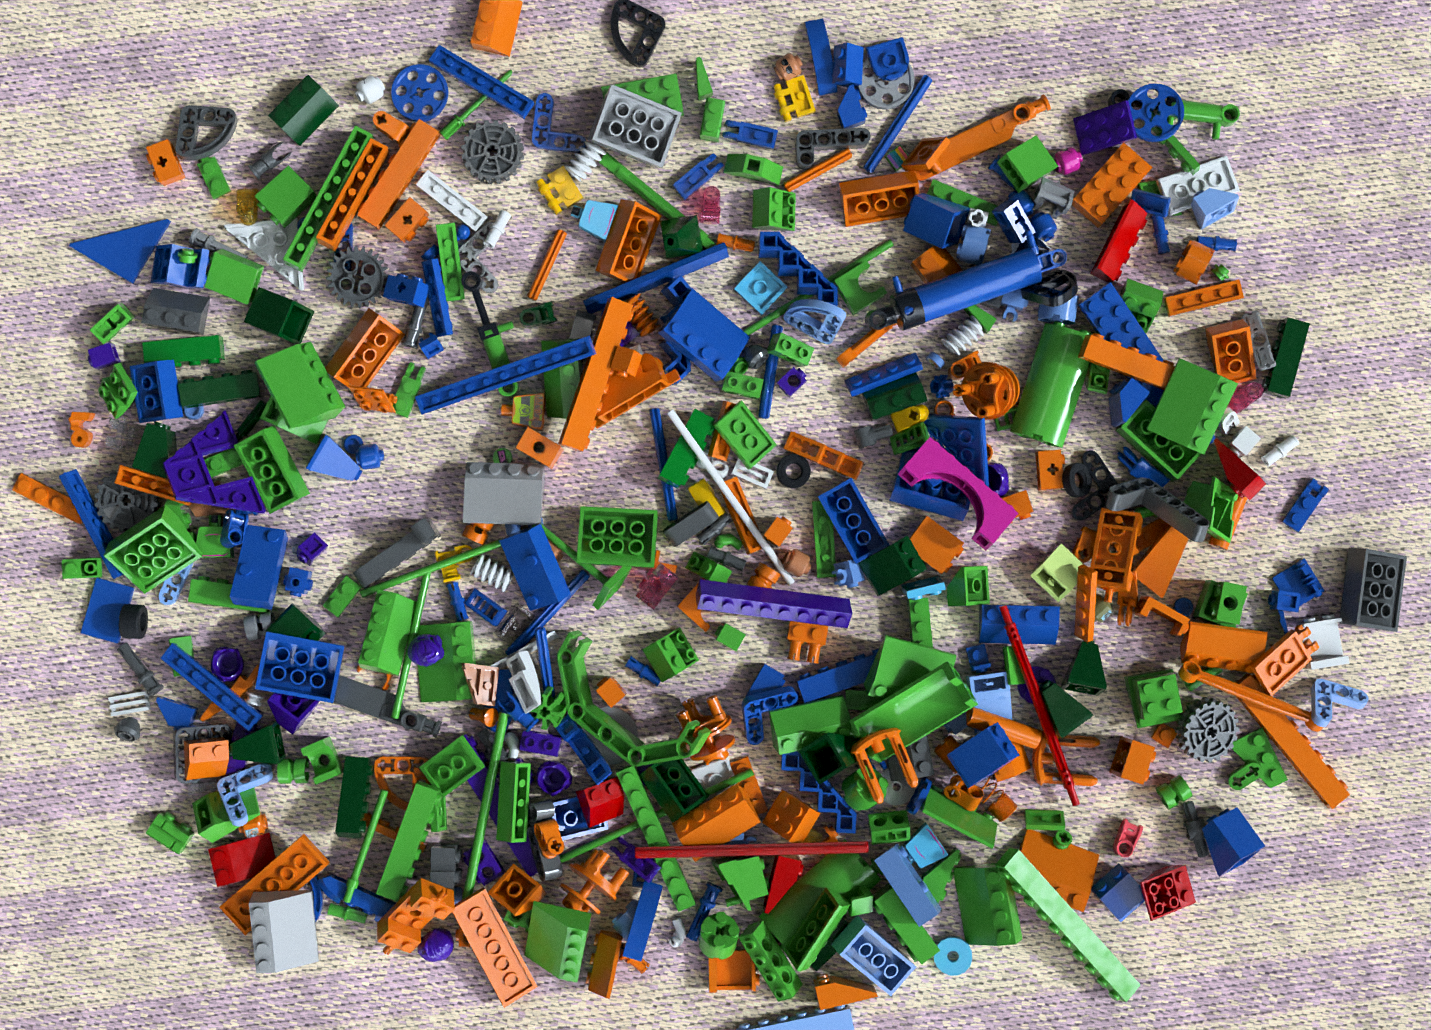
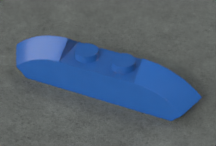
M334 874L317 880L322 891L331 900L339 904L344 898L347 880ZM361 886L354 890L350 903L344 902L348 906L355 907L356 905L362 908V912L368 915L375 914L374 920L377 922L396 904V902L377 895Z

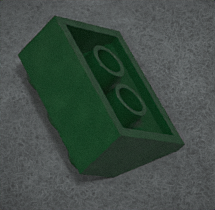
M307 75L268 116L293 141L301 146L339 105L317 82Z
M916 372L862 393L871 421L889 416L911 406L924 404L928 401Z
M683 759L655 763L639 775L672 823L709 797Z

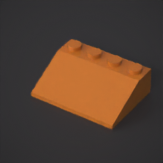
M1026 829L1019 850L1071 908L1084 912L1091 893L1099 854L1072 844L1066 849H1058L1053 844V837L1035 830Z

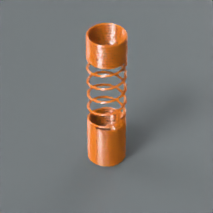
M950 735L944 739L945 743L943 745L939 744L935 748L934 752L956 774L958 772L947 757V754L961 745ZM989 777L981 789L983 790L992 784H995V787L989 796L982 801V804L990 796L1002 791L997 802H993L988 808L992 815L999 822H1002L1016 810L1017 805L1007 793H1004V790L994 792L997 783L988 784Z

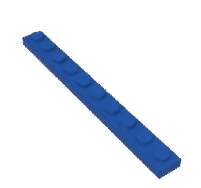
M589 335L415 396L422 415L595 355L596 351Z

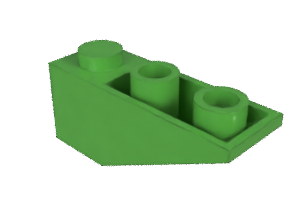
M956 847L948 853V856L938 861L921 877L938 904L940 900H944L947 891L945 886L947 882H951L954 872H952L954 864L958 865L961 858L960 850Z

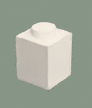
M1245 426L1237 432L1227 445L1236 456L1244 457L1261 438Z

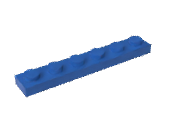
M441 45L436 48L429 58V62L523 119H525L534 106L533 100Z
M77 469L63 473L59 478L113 579L124 575L104 557L107 545L113 540V537L106 524L102 521V516H98V509L95 507L94 501Z
M172 643L161 656L165 663L248 731H251L263 716L177 644Z

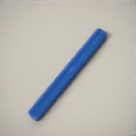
M772 325L770 341L773 334L782 333V326ZM770 353L766 361L758 417L763 419H769L778 364V357Z

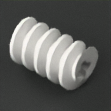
M584 142L587 148L580 147L579 149L582 154H574L577 161L570 159L572 167L565 165L567 171L580 182H582L580 177L583 179L587 178L585 172H592L590 166H597L594 160H602L599 154L606 155V152L593 142Z
M970 316L971 321L966 319L964 321L965 325L960 324L958 326L959 330L953 329V335L948 333L946 335L947 340L945 338L941 339L943 345L952 354L955 353L959 356V348L966 351L964 344L972 346L971 339L977 342V334L982 337L984 336L983 328L974 316Z
M482 554L474 564L470 575L475 571V578L482 575L481 581L484 582L488 579V585H492L495 582L496 589L502 585V592H505L513 578L511 575L512 569L504 572V565L498 569L497 561L491 565V558L484 561V555Z

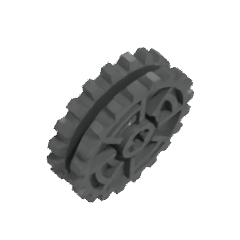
M486 120L483 125L477 123L476 129L468 131L470 135L464 137L465 145L461 146L464 152L462 159L466 162L464 164L467 170H470L473 177L478 176L477 178L480 182L486 180L488 184H492L493 181L501 184L503 179L509 181L511 175L516 176V169L522 167L520 160H524V153L521 152L524 150L523 143H520L521 138L519 134H516L513 127L508 128L507 123L499 124L498 120H494L493 123H489ZM495 148L497 154L494 153L495 156H491L489 150L492 151L491 149Z
M111 472L110 477L102 479L104 482L102 485L98 484L99 493H95L94 496L98 499V502L94 504L95 507H99L97 514L104 517L102 521L105 524H110L112 529L116 528L119 531H127L156 512L157 507H161V503L158 502V499L161 497L115 484L117 472ZM125 498L131 499V503L125 502Z
M1202 697L1201 701L1195 699L1194 704H1187V709L1180 713L1181 718L1176 721L1179 725L1175 728V732L1178 733V736L1175 738L1177 742H1180L1179 748L1184 750L1185 754L1201 762L1206 760V762L1210 763L1213 759L1220 760L1221 755L1226 756L1228 754L1227 750L1234 747L1233 741H1237L1236 732H1239V727L1236 724L1239 721L1238 718L1234 717L1236 713L1234 710H1230L1229 705H1223V702L1217 701L1214 698Z

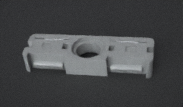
M1258 310L1252 311L1251 315L1248 313L1244 314L1242 319L1250 326L1253 353L1258 368L1263 371L1275 367L1276 362L1273 359L1266 330L1263 328L1260 316H1258L1260 313ZM1257 336H1263L1265 340L1263 344L1256 345L1254 344V339Z

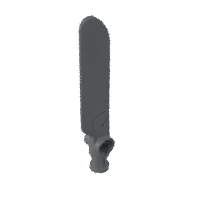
M339 675L334 700L337 704L403 726L406 729L430 733L435 738L442 725V721L436 722L417 711L405 709L403 703L399 719L391 718L395 694ZM409 715H413L415 717L416 721L414 725L409 724Z

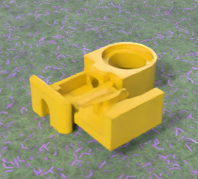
M469 545L454 547L455 550L443 553L436 551V561L438 562L460 554L464 548L470 550L473 548ZM474 557L458 562V564L470 562ZM457 563L442 568L443 583L461 579V574H458L457 571L459 567Z

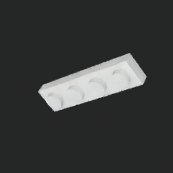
M429 170L417 182L416 185L475 232L488 219V216Z

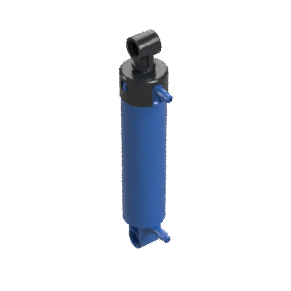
M1027 230L1025 233L1029 248L906 290H903L898 276L892 277L896 293L890 295V305L869 311L865 316V323L869 328L881 330L897 323L898 327L905 331L930 320L1040 283L1042 272L1064 265L1067 260V254L1062 249H1050L1040 253L1032 231ZM1054 253H1057L1059 256L1056 263L1053 261ZM877 314L880 317V322L874 325L872 319Z

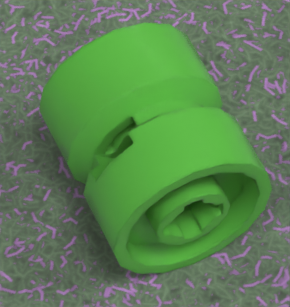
M296 758L294 762L291 759H284L277 765L279 784H291L292 781H295L296 784L308 783L309 772H305V768L309 767L308 759Z
M1181 775L1170 779L1169 784L1163 783L1156 787V792L1160 795L1161 801L1168 810L1177 806L1178 801L1184 802L1193 796Z

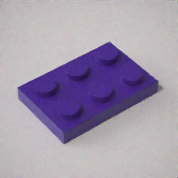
M1127 100L1073 118L1081 155L1083 156L1137 138L1129 101Z

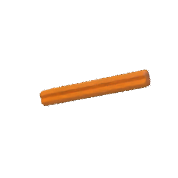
M846 148L784 182L785 190L790 192L852 158L849 148Z
M560 229L556 231L527 294L528 298L532 300L538 299L566 238L567 233Z

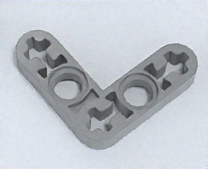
M494 222L486 223L459 248V254L468 253L467 258L472 262L466 268L465 266L468 263L465 260L460 261L461 267L466 272L472 271L474 266H480L482 268L481 278L488 273L485 276L490 282L494 281L492 289L490 287L486 289V283L483 281L481 288L489 294L494 293L498 289V281L477 259L488 247L483 244L482 248L475 249L473 242L476 239H481L484 242L485 239L480 234L484 233L486 235L489 232L488 227ZM472 276L471 278L477 282L476 277Z

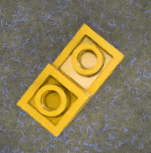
M705 478L688 487L698 506L708 501L718 516L725 513V509L716 498L713 489Z

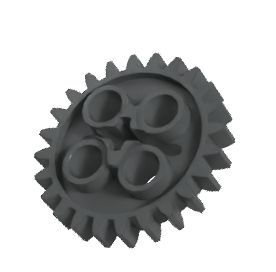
M356 245L354 251H351L349 247H347V253L340 250V257L334 255L336 262H329L333 269H327V272L332 273L331 276L326 277L327 280H332V283L328 284V287H334L331 294L338 293L339 295L336 300L343 298V305L349 301L352 308L355 303L358 304L359 308H361L362 303L369 307L368 301L370 300L375 304L374 297L382 298L379 292H384L385 288L382 286L386 285L387 282L384 278H387L389 275L383 272L388 267L381 266L384 259L378 261L379 254L377 253L373 256L372 249L365 252V246L362 247L361 251H358ZM353 260L356 263L355 269L347 270L345 262ZM359 260H362L360 275L363 276V279H359L357 292L354 294L355 278L352 275L357 274ZM367 264H371L375 268L374 273L371 275L364 273V267ZM349 279L352 282V286L349 289H343L341 287L342 280ZM363 283H368L371 286L369 293H362L360 291V286Z

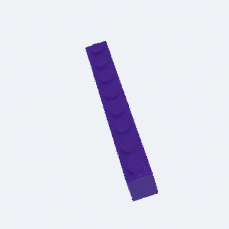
M702 579L699 580L696 591L697 609L841 628H848L852 617L850 599Z
M467 733L464 737L485 765L482 770L467 780L479 800L482 801L488 771V764L486 763L488 759L483 751L479 752L477 749L478 743L474 736H469ZM498 773L489 815L496 826L500 784L497 780L499 777ZM528 833L526 842H507L526 873L530 877L537 874Z

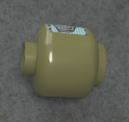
M1096 594L1094 623L1096 621L1103 622L1113 613V608L1111 607L1113 602H1104V597L1100 594Z

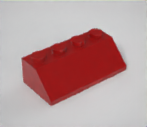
M1131 199L1123 206L1090 273L1107 283H1112L1114 280L1118 281L1122 274L1120 268L1123 263H1127L1131 255L1128 252L1131 246L1134 247L1139 239L1137 234L1139 230L1144 229L1148 221L1145 219L1147 212L1134 200Z

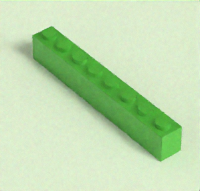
M355 125L283 258L286 265L303 272L318 244L316 239L318 232L370 138L373 139V134Z

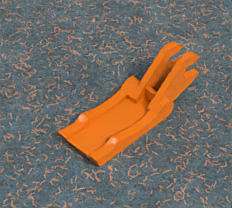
M1131 571L1133 578L1130 593L1118 591L1117 605L1119 606L1117 623L1119 626H1121V622H1124L1125 606L1127 607L1126 626L1132 623L1133 607H1138L1137 571Z

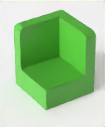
M865 885L859 886L858 897H853L849 901L848 913L851 917L873 912V894Z

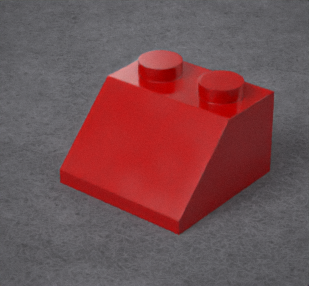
M618 777L608 778L599 785L595 783L576 791L588 828L623 815L624 793Z

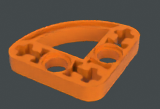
M423 756L379 757L374 763L377 784L380 790L389 791L386 798L392 804L406 811L409 802L401 799L391 790L384 774H413V793L418 780L423 779L429 785L431 783L419 767H413L414 771H410L412 767L411 759L414 760L413 764H418L421 760L425 763L429 759ZM391 759H395L393 765L395 771H391L392 767H386L385 770H382V767L378 766L382 760H385V763L391 764ZM400 760H405L408 763V768L404 771L398 768Z

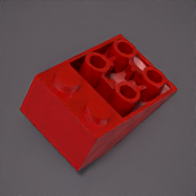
M1186 865L1164 867L1140 882L1150 921L1196 903Z

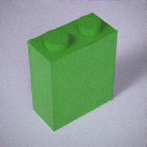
M1037 135L1007 152L997 161V164L1018 193L1046 177L1058 167Z
M289 165L255 195L258 201L256 205L264 213L268 211L271 215L269 218L276 225L280 224L283 228H286L317 197L314 190Z
M224 249L213 252L210 257V270L206 272L207 280L204 287L244 304L251 303L256 294L264 266Z

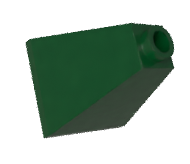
M697 215L660 221L666 259L694 255L703 251Z
M1083 640L1079 644L1061 683L1063 690L1096 696L1106 690L1107 684L1100 652L1095 641L1086 642Z
M1046 680L1040 685L1039 690L1054 731L1061 738H1064L1094 716L1091 711L1053 681Z
M274 720L233 741L229 745V756H233V759L270 764L281 763L286 754L280 725Z

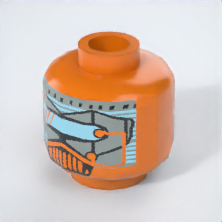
M260 812L259 816L238 828L239 832L244 833L246 838L263 835L265 829H268L266 815Z

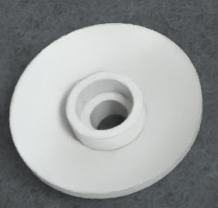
M889 768L881 773L882 777L888 781L884 802L890 805H902L911 799L915 788H912L906 780L891 781ZM895 783L900 784L899 790L893 789Z

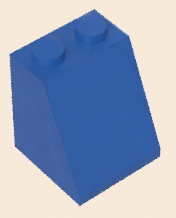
M925 193L915 195L910 201L911 208L909 214L904 219L905 226L903 231L941 249L958 244L970 208Z
M998 722L984 729L947 754V757L967 788L990 777L1020 756Z
M1238 807L1232 810L1225 809L1219 814V817L1213 815L1206 820L1208 824L1202 828L1219 877L1243 865L1265 847Z

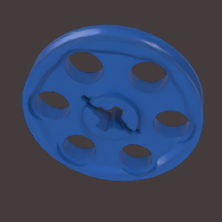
M423 64L412 65L403 69L396 76L391 89L392 101L398 112L406 119L417 122L419 119L427 122L437 117L444 109L449 94L448 85L443 75L435 68ZM412 71L418 73V78L415 81L408 79V74ZM429 74L437 76L435 83L427 82ZM400 86H404L407 89L406 94L403 96L396 94V90ZM418 89L425 90L421 98L419 95L415 96L418 93ZM437 91L444 93V98L440 101L434 99V94ZM408 103L414 106V110L411 113L404 112V106ZM431 106L433 108L432 114L424 115L422 113L423 108Z
M1148 84L1140 87L1130 96L1128 101L1133 122L1136 119L1144 122L1142 128L1138 129L1135 127L1138 138L1148 142H1160L1170 138L1177 132L1184 118V105L1176 91L1163 84ZM1155 90L1158 93V97L1151 99L1147 96V92ZM1172 97L1175 99L1176 104L1174 106H1167L1165 99ZM1139 101L1142 104V108L1135 110L1132 108L1131 103ZM1159 103V106H1158V109H1157V110H1158L1157 113H1158L1159 115L1156 114L1155 117H1153L1152 121L1149 122L1150 119H1151V117H1152V116H1151V114H1152L1151 111H1153V110L1156 108L1157 104ZM1175 116L1178 122L1175 125H1170L1167 122V118ZM1159 127L1162 130V134L1154 136L1151 133V129Z

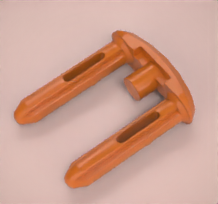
M897 727L880 729L862 737L851 747L850 751L851 754L855 755L871 796L878 804L883 803L884 794L865 751L870 745L874 754L885 750L882 740L889 738L906 782L912 788L918 785L917 775L899 734L901 730Z
M1042 731L1041 741L1036 749H1033L1032 768L1034 779L1040 786L1043 783L1063 785L1061 780H1053V777H1060L1059 773L1044 772L1043 765L1053 764L1054 758L1052 753L1044 752L1048 742L1044 731ZM1066 735L1064 739H1073L1074 741H1059L1060 746L1095 748L1100 745V740L1094 736ZM1071 774L1076 786L1091 787L1098 782L1097 778L1092 775Z

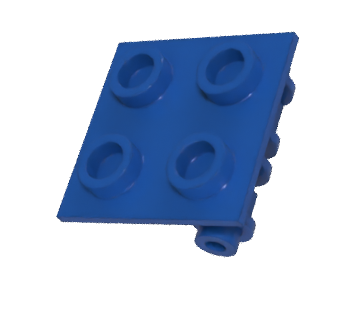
M1305 558L1272 578L1280 591L1301 593L1299 606L1314 597L1321 596L1322 592L1325 591Z

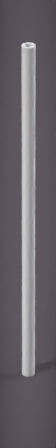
M673 409L667 413L669 418L788 586L795 582L794 579L784 570L782 562Z

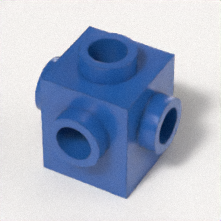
M290 567L289 573L284 577L283 585H285V590L290 591V595L301 597L302 594H308V591H311L313 586V580H311L313 572Z

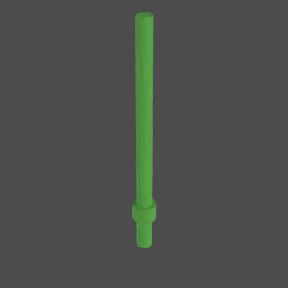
M381 789L353 872L351 877H348L346 883L347 889L343 898L344 902L350 903L354 890L358 887V878L389 792L387 790Z

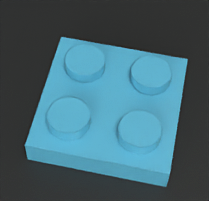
M759 261L734 290L762 316L788 286Z
M939 576L901 585L903 593L908 599L911 598V600L923 598L922 595L926 594L931 596L938 595L942 590H946L944 581Z

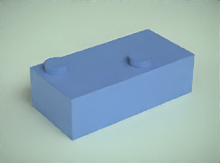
M895 844L879 855L874 861L920 927L937 916L942 908L906 857L908 853L902 845L899 847L898 844Z
M858 915L855 916L831 944L844 959L890 996L916 968L904 953Z

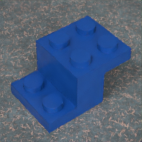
M175 244L157 245L150 283L158 285L167 284L185 289L203 288L207 280L206 268L210 262L209 250L203 248L192 249L194 253L198 254L195 263H183L179 261L178 252L187 247Z

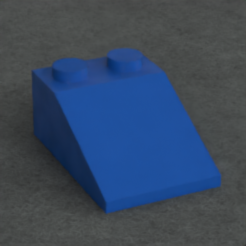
M577 796L552 800L555 814L549 819L554 818L557 821L562 840L609 829L607 821L588 828Z

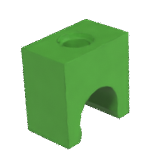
M867 260L833 282L853 316L887 294L884 287H880L874 292H866L859 286V276L866 273L870 267Z
M330 737L301 748L303 756H307L313 766L315 785L343 773L344 768ZM323 754L327 755L329 758V763L327 765L321 762V756Z

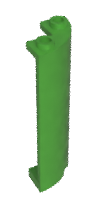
M1056 321L1053 324L1045 323L1010 432L1023 438L1038 440L1048 446L1063 448L1090 362L1078 358V354L1085 335H1091V332L1067 328L1065 324Z
M947 661L849 720L852 726L850 730L855 738L861 739L877 730L897 727L901 730L899 734L906 748L975 707L978 703L967 684L961 680L960 674ZM889 738L882 740L885 750L874 754L871 745L866 749V753L871 760L874 759L881 763L895 754Z
M859 853L827 854L786 892L769 914L763 912L759 918L765 922L770 932L781 943L779 946L784 951L825 887L844 895L849 902L851 898L858 897L859 886L865 885L871 890L882 879L872 870Z

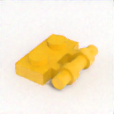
M804 75L786 81V89L782 90L780 84L773 86L775 91L774 97L778 100L779 112L785 122L792 120L790 113L794 111L797 118L816 112ZM790 95L792 105L787 106L785 97Z
M564 165L547 175L551 181L550 183L546 184L542 178L536 182L539 192L545 196L548 201L547 205L550 209H553L556 215L562 212L559 204L564 202L566 207L569 208L584 199ZM551 189H556L559 194L558 198H554L550 191Z

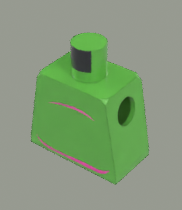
M209 515V527H199L196 545L203 554L201 558H235L234 548H225L220 542L223 528L221 527V515Z

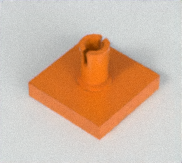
M947 136L922 138L903 162L902 168L905 171L931 170L934 175L939 174L943 170V166L937 159L950 144Z

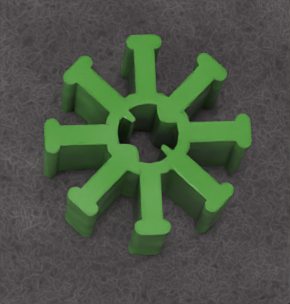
M547 686L543 693L540 689L541 705L530 711L534 712L532 716L535 719H542L541 729L547 730L551 723L556 728L567 711L566 704H560L565 697L564 694L559 692L558 696L553 698V687Z

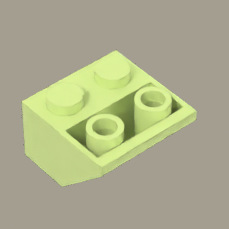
M1061 543L1035 568L1030 576L1059 602L1077 585L1078 566L1083 565V563Z

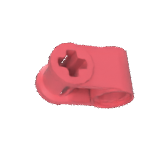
M1124 818L1113 843L1114 853L1121 857L1131 856L1142 834L1143 826L1128 822V819ZM1122 843L1127 845L1124 853L1119 851V846Z

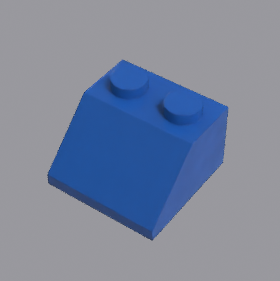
M1119 863L1095 883L1091 889L1099 901L1120 922L1145 902L1141 886Z

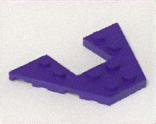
M226 410L212 423H209L203 431L197 433L188 444L180 448L173 457L168 458L163 463L164 471L175 499L178 501L265 513V507L252 476L214 486L203 458L204 455L235 448L234 445L238 443Z

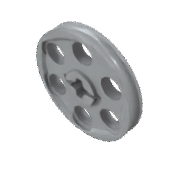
M869 58L863 63V71L866 68H871ZM908 64L907 73L896 80L889 81L888 85L881 82L880 80L883 79L876 76L875 73L872 77H866L863 73L862 85L858 86V90L862 98L872 107L882 110L897 108L905 103L912 93L915 82L913 69ZM901 84L906 85L908 92L905 94L899 93L898 86ZM868 86L873 87L875 94L868 96L865 93V88ZM884 95H890L892 97V103H883L882 97Z

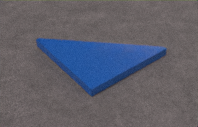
M165 219L70 243L69 246L134 284L171 221Z
M929 414L928 419L923 422L931 435L946 447L944 449L948 453L952 454L955 459L963 466H966L971 473L989 487L985 418Z

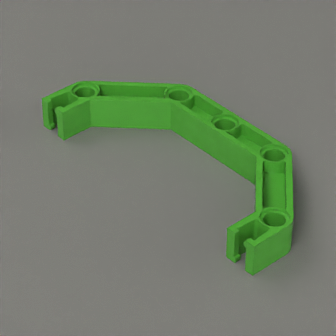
M577 630L568 633L557 653V662L567 711L572 720L632 766L683 759L693 756L701 750L711 730L704 727L703 730L698 731L697 738L693 737L696 727L700 725V722L697 720L688 722L679 738L644 743L593 704L583 658L593 641L585 637V639L579 640L578 647H575V643L578 637L582 635V632ZM686 743H688L690 750L686 748Z

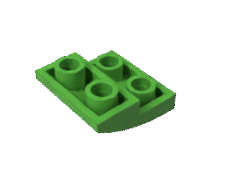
M121 363L114 364L110 377L102 378L98 388L100 397L104 399L108 411L112 413L115 419H118L125 413L138 393Z

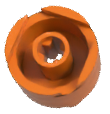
M1189 240L1182 253L1185 257L1179 259L1173 272L1177 276L1197 285L1215 250L1195 240Z

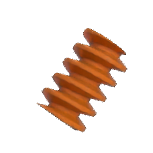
M639 293L626 302L633 305L634 318L631 323L633 325L638 324L635 329L637 331L642 330L640 336L644 337L658 329L661 325H655L658 318L651 319L654 314L653 312L647 313L650 307L642 306L645 300L638 301L641 295Z

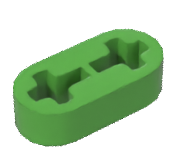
M1250 760L1231 772L1228 777L1230 787L1235 790H1241L1257 780L1263 773L1261 764L1256 760ZM1250 766L1258 767L1257 773L1250 772L1246 774L1250 771ZM1244 775V777L1241 778V784H1238L1237 782L1233 784L1234 777L1240 778Z

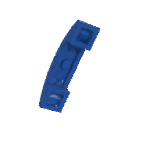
M822 18L805 22L819 96L837 93V85L832 84L833 59L824 20Z
M567 714L556 727V730L564 741L568 742L596 785H599L612 774V771L590 737Z
M644 880L623 957L642 961L662 892V885L652 882L648 883Z

